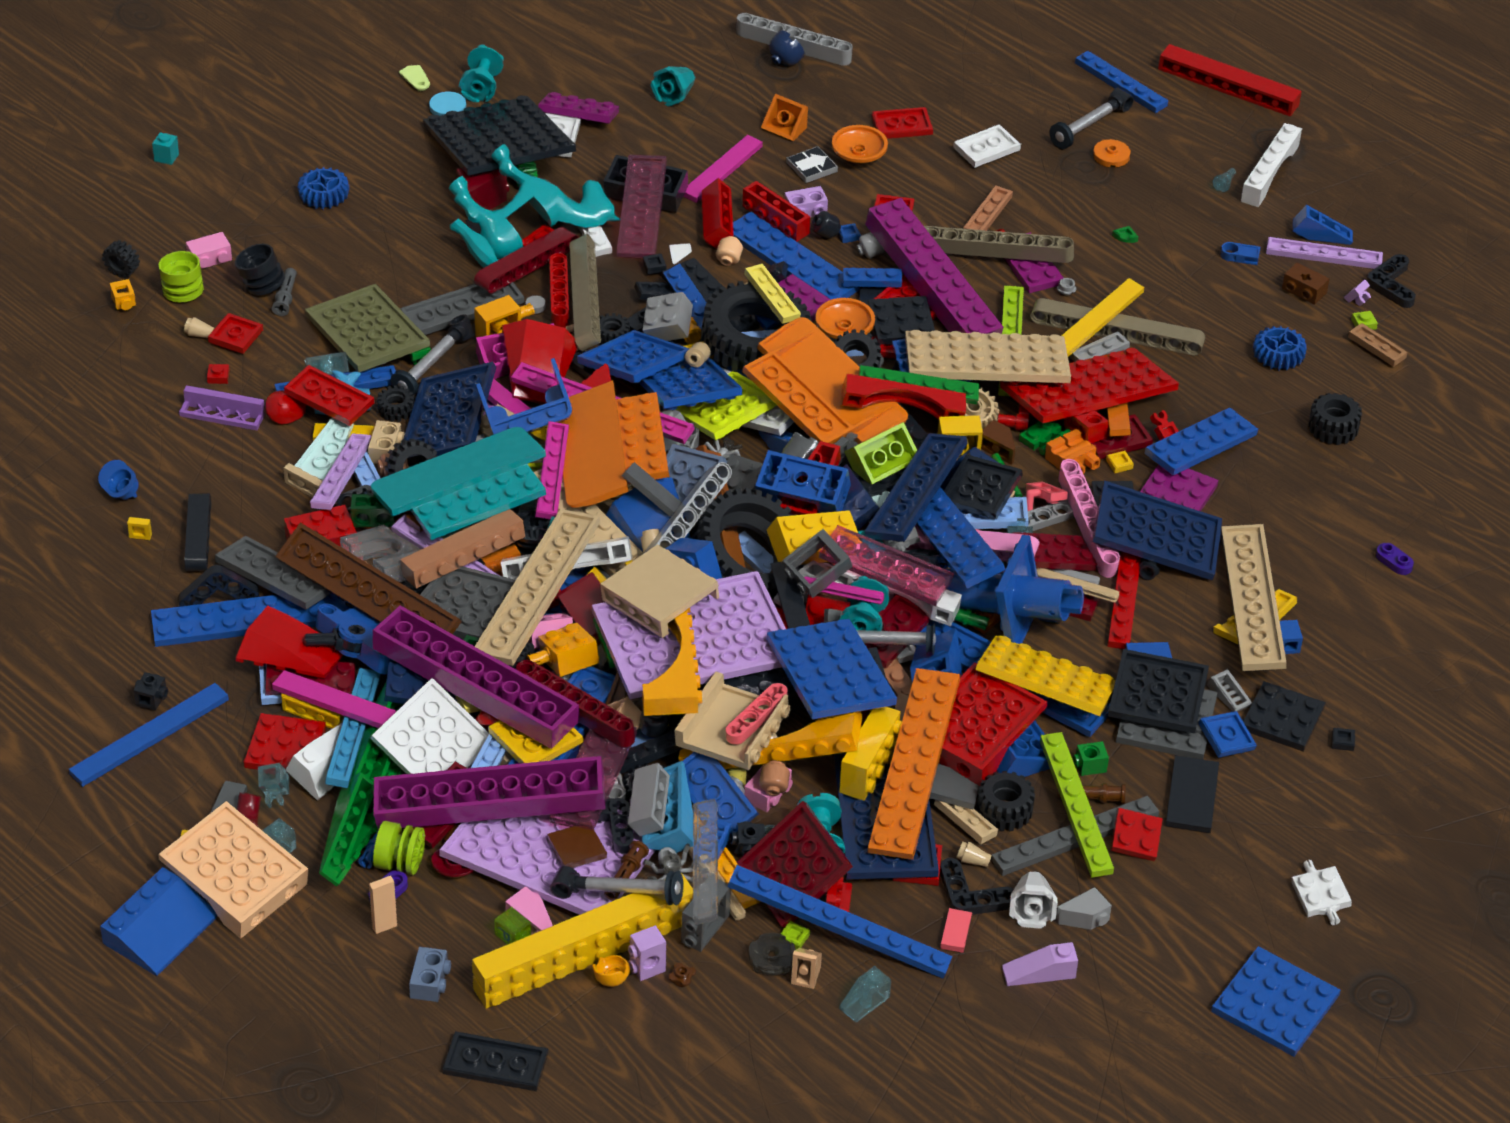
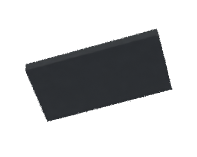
M1175 755L1166 819L1167 827L1211 833L1219 762Z
M455 1031L443 1066V1074L537 1092L548 1057V1048Z

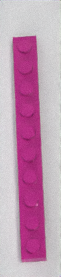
M522 362L511 376L514 383L544 394L550 387L558 385L553 373ZM561 377L568 397L592 388ZM660 412L663 436L685 444L695 430L694 425Z

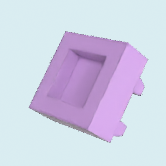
M1364 280L1354 287L1344 297L1345 300L1350 303L1355 299L1358 306L1363 305L1365 301L1371 298V295L1364 291L1370 286L1368 282Z

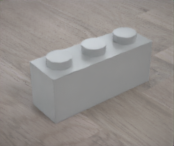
M659 763L636 769L634 773L628 824L639 836L663 830L670 775Z

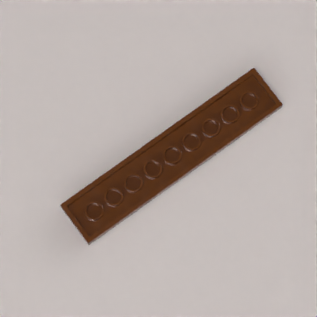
M301 522L275 556L285 565L380 623L400 605L451 634L456 631L462 622L456 616Z

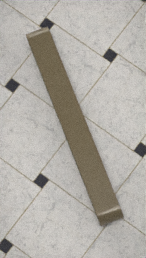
M924 226L947 254L1068 263L1074 259V241L1070 237Z
M585 234L570 242L574 338L582 352L601 343L596 250L594 241L589 234Z
M1040 298L1035 301L1030 317L1037 324L1069 330L1093 308ZM1123 314L1115 316L1094 334L1095 336L1106 337L1118 331L1130 343L1188 355H1199L1205 341V334L1197 329Z

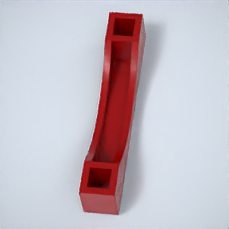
M846 374L842 386V405L864 408L879 402H899L923 409L938 420L939 417L965 416L966 393L853 374Z

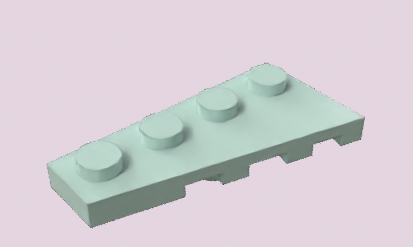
M331 418L295 466L323 481L348 441L354 423L348 426Z

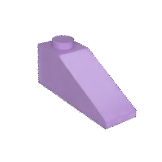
M1073 942L1054 944L1003 964L1002 970L1007 986L1076 978L1078 958Z

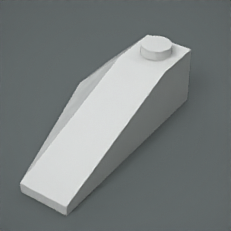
M343 723L302 748L292 757L286 768V771L317 800L334 787L333 785L325 784Z

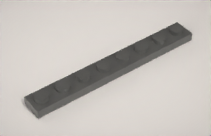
M1145 796L1094 817L1102 838L1112 835L1114 832L1118 808L1158 817L1159 810L1151 799ZM1068 825L994 853L991 856V861L1000 874L1004 876L1078 848L1079 844L1072 825Z

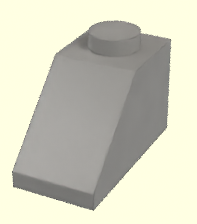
M1094 887L1058 906L1056 922L1061 925L1092 930L1097 926L1105 925L1109 921L1112 905Z

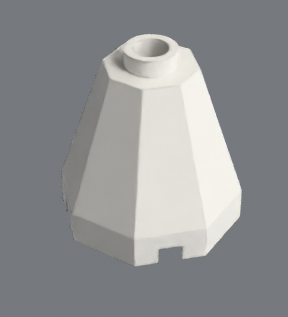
M1028 872L1022 876L1011 893L1009 916L1013 919L1015 917L1021 927L1042 928L1050 919L1051 921L1056 919L1057 897L1045 877L1039 872Z

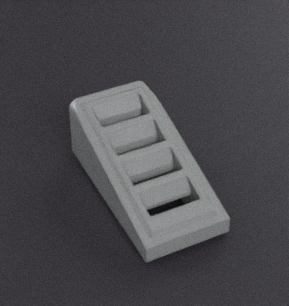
M1229 670L1212 676L1208 681L1207 686L1210 690L1218 692L1217 697L1233 712H1238L1252 705L1251 700ZM1239 700L1242 702V703L1239 704V705H1236V703H1235V702H1237V701H1239Z

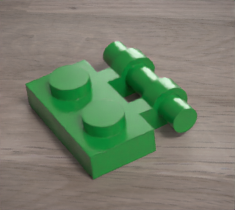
M1038 421L1019 435V441L1033 451L1040 447L1039 452L1044 455L1047 442L1060 436L1063 438L1064 434L1071 431L1069 429L1061 431V425L1055 421L1047 423Z

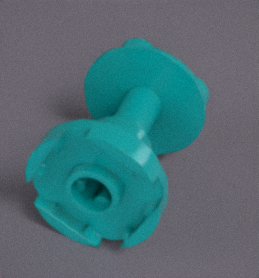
M479 45L469 53L467 60L471 70L464 72L459 82L462 95L472 102H479L480 100H485L486 102L493 98L497 88L493 76L498 75L503 69L504 57L486 45Z
M860 576L850 585L883 592L884 601L879 605L847 598L848 601H851V606L842 611L839 620L850 619L856 630L881 631L883 623L878 612L884 610L888 605L889 589L874 579Z
M820 793V796L813 797V794H809L801 798L797 803L798 806L802 801L806 802L828 833L831 831L832 826L841 818L840 802L831 794ZM829 833L841 851L845 853L843 840L839 836Z

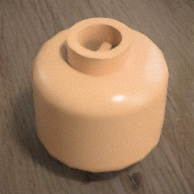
M728 236L719 241L716 258L725 266L737 264L740 260L743 246L736 237Z

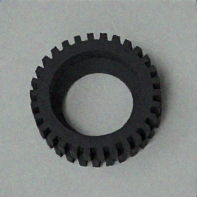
M749 280L746 285H744L743 281H737V286L729 283L727 289L722 286L719 288V292H713L712 297L708 298L703 316L701 341L709 346L710 356L714 355V360L717 363L722 360V366L727 368L731 365V370L737 372L738 369L743 371L745 365L764 356L757 347L765 338L752 337L739 332L730 323V318L739 315H759L772 319L781 326L787 324L781 323ZM789 291L786 295L800 311V317L811 321L807 306L801 304L802 300L799 297L793 299L794 293Z
M740 488L735 489L733 492L730 490L726 491L723 495L717 496L698 519L693 528L691 539L712 541L722 578L755 572L737 563L726 551L720 533L728 527L742 526L760 534L769 544L773 554V563H776L778 561L767 529L776 517L790 516L791 509L788 506L783 509L780 506L782 504L781 500L771 501L772 495L768 493L765 497H762V491L756 490L752 494L750 488H745L743 492H741ZM807 564L799 565L796 567V570L799 571ZM772 571L770 573H759L773 600L777 595V589Z

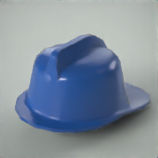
M112 460L102 467L99 472L98 481L110 496L121 500L137 497L136 492L139 482L134 471L121 460Z

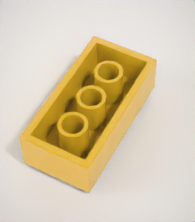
M850 510L776 517L768 527L767 533L777 561L782 562L783 559L822 529L829 534L847 555L855 557L863 548ZM822 547L800 565L808 564L813 560L818 563L833 562L835 559Z
M889 707L871 710L860 729L857 751L847 752L842 760L840 793L865 801L869 793H873L876 780L878 778L881 779L883 776L884 766L891 762L900 727L903 723L900 721L901 711Z

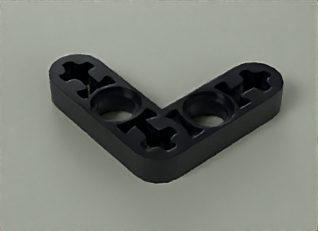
M1396 254L1372 270L1367 278L1370 288L1403 308L1412 307L1416 295L1394 279L1408 269L1409 258L1403 254Z
M214 565L209 567L178 595L179 607L202 604L218 589L237 600L259 597L258 586L221 565ZM232 582L238 583V585L234 587L228 586V584ZM200 586L208 587L206 590L197 589Z
M605 799L606 809H601L602 812L593 813L591 810L586 811V813L584 811L563 813L564 819L569 823L610 821L614 850L621 854L628 853L629 845L634 841L633 829L628 824L630 807L625 799ZM617 808H621L622 814L618 815ZM623 823L626 824L627 827L617 828L615 825ZM621 837H625V843L621 842Z
M947 858L942 861L940 875L951 909L972 912V915L1009 910L1013 888L998 887L969 891L960 862L954 858ZM949 868H951V870L954 871V875H953V876H951V872H950V869H949ZM959 884L962 888L954 890L950 885ZM981 898L988 899L990 903L981 904L978 902V900Z

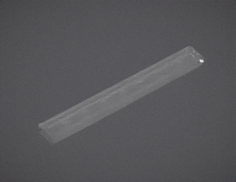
M715 799L693 804V920L695 925L718 920L717 802Z

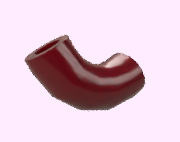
M239 792L236 810L258 827V814L262 796Z

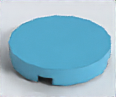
M441 92L431 98L429 102L430 112L433 115H444L448 111L459 112L466 108V100L456 92Z

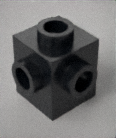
M144 672L141 679H138L135 683L134 697L137 706L156 711L161 701L165 700L168 695L165 677Z
M749 821L737 823L734 831L730 832V845H733L734 854H742L744 856L765 836L764 824H755Z

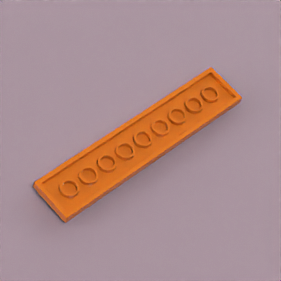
M916 668L902 720L903 723L900 727L869 841L868 853L913 860L956 698L960 674Z

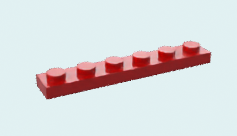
M1126 552L1120 553L1115 589L1119 591V598L1113 604L1108 647L1125 649L1126 643H1130L1140 570L1139 565L1141 562V557Z

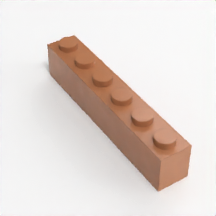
M509 509L400 559L403 577L415 588H418L525 537L523 520Z

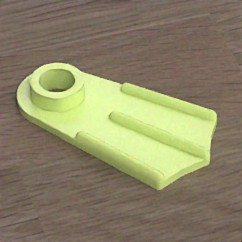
M420 65L407 66L399 71V74L418 91H425L430 86V82Z

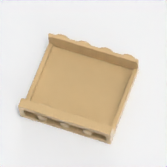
M658 544L600 584L603 601L661 638L669 634L668 623L705 596L709 594L716 599L719 598V585L715 578L708 576L699 568H695L684 559H680Z
M715 671L702 690V704H698V713L685 714L676 727V746L749 770L753 763L759 760L763 748L769 745L773 733L779 730L783 718H787L789 715L788 695L785 694L769 719L741 744H731L726 739V727L759 695L724 684V674ZM761 705V706H759L758 708H759V709H768L769 706H768V705ZM747 718L744 721L751 723L754 722L755 719Z

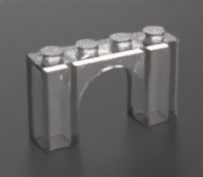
M385 525L340 537L341 547L363 561L381 557L373 560V567L398 582L406 581L402 574L400 559L421 550L405 538L392 532Z

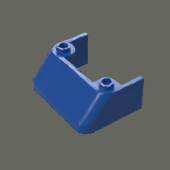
M555 358L551 359V367L558 385L552 386L546 391L545 399L547 403L508 416L506 410L501 406L489 408L480 383L476 384L477 392L493 435L513 427H521L529 433L547 427L549 421L559 423L571 416L572 406Z

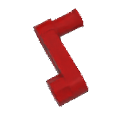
M1020 404L1017 416L998 414L999 423L1007 427H1014L1015 430L1025 431L1028 429L1029 411Z

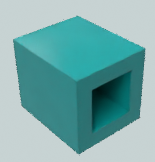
M160 132L152 143L154 161L172 165L179 155L177 136Z

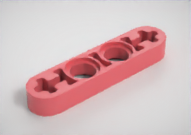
M781 683L770 685L726 727L727 741L731 744H741L769 719L785 694L788 695L787 687ZM761 705L769 706L768 709H759L758 707ZM747 718L755 719V721L751 723L745 722L744 720Z

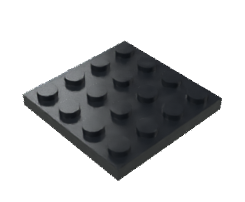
M1123 649L1108 717L1195 734L1209 665Z

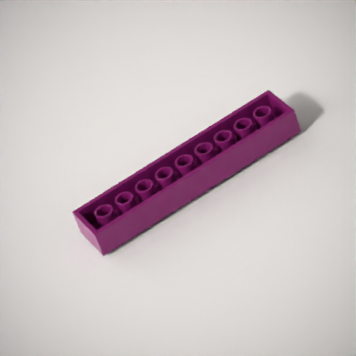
M902 198L868 209L865 225L899 269H902V273L920 296H926L929 307L935 312V315L949 332H979L981 334L996 332L1002 334L1004 328Z
M401 605L373 629L374 650L428 680L433 678L445 690L550 749L578 723L579 704Z
M601 756L374 777V818L378 830L383 821L400 823L401 828H405L407 825L418 827L606 809L604 768Z

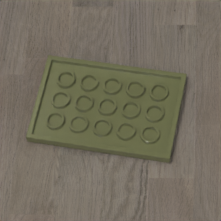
M376 284L305 309L308 319L357 372L367 371L375 366L402 358L405 355L430 346V341L425 334Z

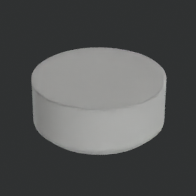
M541 296L527 298L526 304L531 303L533 305L535 314L545 310L544 298Z

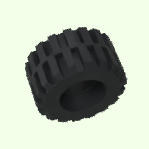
M852 329L851 333L845 331L843 336L839 335L837 340L834 341L836 347H839L844 353L858 350L865 354L867 360L857 364L859 367L863 365L879 368L881 348L880 345L877 346L878 341L876 338L872 340V334L868 333L865 335L864 330H860L859 333L856 332V329Z
M1326 393L1325 396L1320 395L1312 403L1308 422L1309 430L1315 438H1320L1322 442L1326 441L1328 444L1336 443V445L1346 444L1354 440L1358 435L1362 408L1359 407V403L1355 402L1352 397H1347L1345 394Z
M411 438L408 441L405 439L401 440L400 444L396 443L393 445L395 447L393 450L390 449L388 451L390 456L385 459V462L388 463L385 466V470L388 472L387 476L403 470L404 462L409 456L418 454L424 462L437 457V452L432 446L423 441Z
M1002 771V773L994 772L993 776H986L985 780H982L980 783L977 812L996 828H999V831H1004V829L1014 831V828L1020 829L1032 817L1035 798L1034 787L1031 786L1029 780H1025L1023 775L1018 776L1015 772L1007 773V771Z

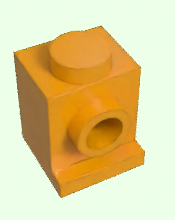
M129 279L110 283L111 298L117 310H129L132 306H136L135 293ZM126 288V292L117 293L118 289Z

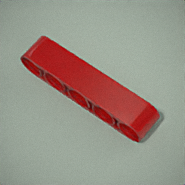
M555 253L550 256L551 324L554 323L555 326L566 328V326H569L567 257L562 253Z

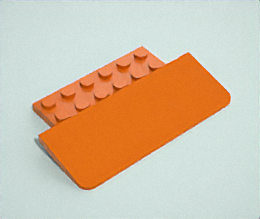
M804 317L785 324L758 344L757 349L764 356L743 367L742 372L806 434L818 442L823 441L834 444L842 436L846 437L848 433L853 432L858 435L854 441L860 444L902 422L905 423L908 418L907 411L897 402H879L864 408L842 405V386L846 374L858 375L860 367L839 347H836L835 343L812 321Z
M610 381L569 397L572 414L567 420L559 422L569 425L563 468L566 503L569 507L578 508L594 505L628 492V484L631 483L622 475L634 462L655 480L670 477L657 392L616 399L614 382Z

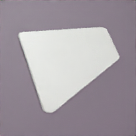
M690 244L669 245L673 264H676L692 252Z

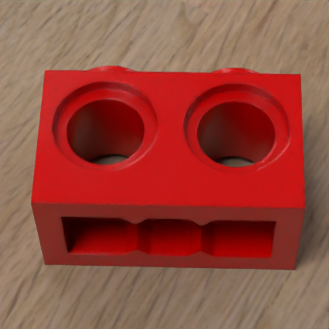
M1095 410L1064 418V427L1070 431L1078 429L1082 433L1081 437L1089 441L1090 444L1108 438V420Z

